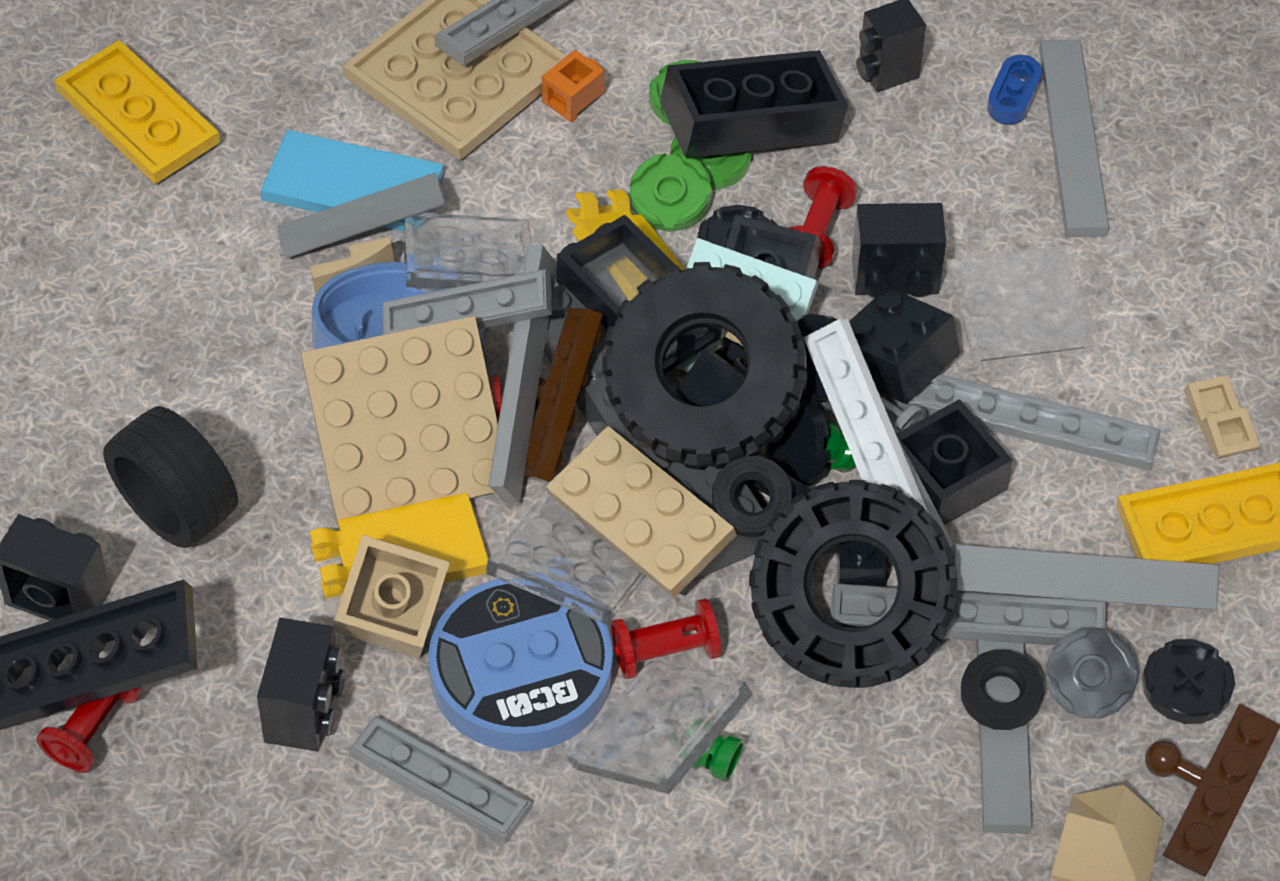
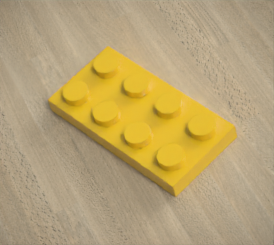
M117 40L54 79L56 91L154 184H157L220 143L219 132L120 40Z
M1280 463L1118 496L1116 507L1137 559L1214 564L1280 550Z

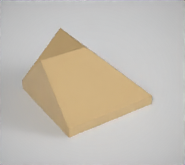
M1125 785L1072 795L1050 878L1058 881H1149L1164 820Z

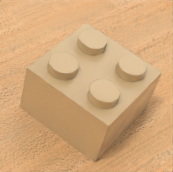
M362 535L334 620L335 632L420 658L450 562Z

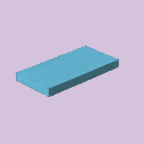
M287 130L260 190L261 200L320 212L435 172L439 183H441L444 175V164ZM429 210L381 227L420 235Z

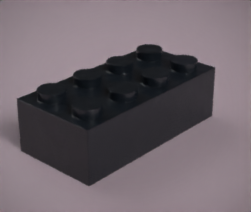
M820 50L668 65L660 98L661 106L685 158L838 142L848 104Z

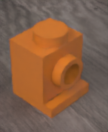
M576 49L542 75V102L571 123L577 119V114L605 92V70L602 69L597 61L588 59Z

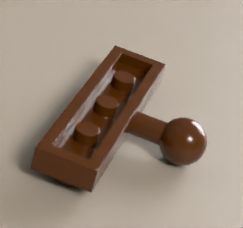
M568 308L547 380L542 377L539 378L535 410L537 412L531 429L524 473L525 478L551 482L553 475L558 472L563 458L561 452L566 433L570 431L575 421L574 406L578 393L582 390L588 378L587 364L591 350L595 348L600 339L601 328L599 324L602 318L601 313L588 308Z
M1239 704L1206 770L1183 759L1180 749L1170 741H1156L1148 747L1145 753V764L1152 774L1163 778L1175 775L1197 787L1162 856L1206 877L1280 729V724Z

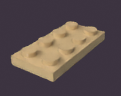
M609 426L546 486L549 495L672 598H675L737 536L732 525Z

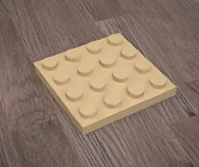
M425 0L342 67L343 76L458 160H461L541 95L542 75L567 55L525 27L465 66H462L434 45L435 35L489 1Z
M475 316L300 352L338 527V520L463 493H468L469 498L495 493L489 487V479L498 423Z

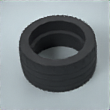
M156 406L144 412L115 434L103 448V458L108 473L124 500L152 531L176 547L186 548L201 540L226 520L238 506L236 486L222 459H220L214 448L191 423L169 408Z

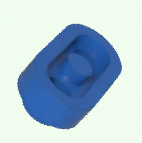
M1014 55L1003 62L989 93L987 111L995 121L1003 124H1015L1026 117L1041 81L1042 68L1036 59L1027 55Z

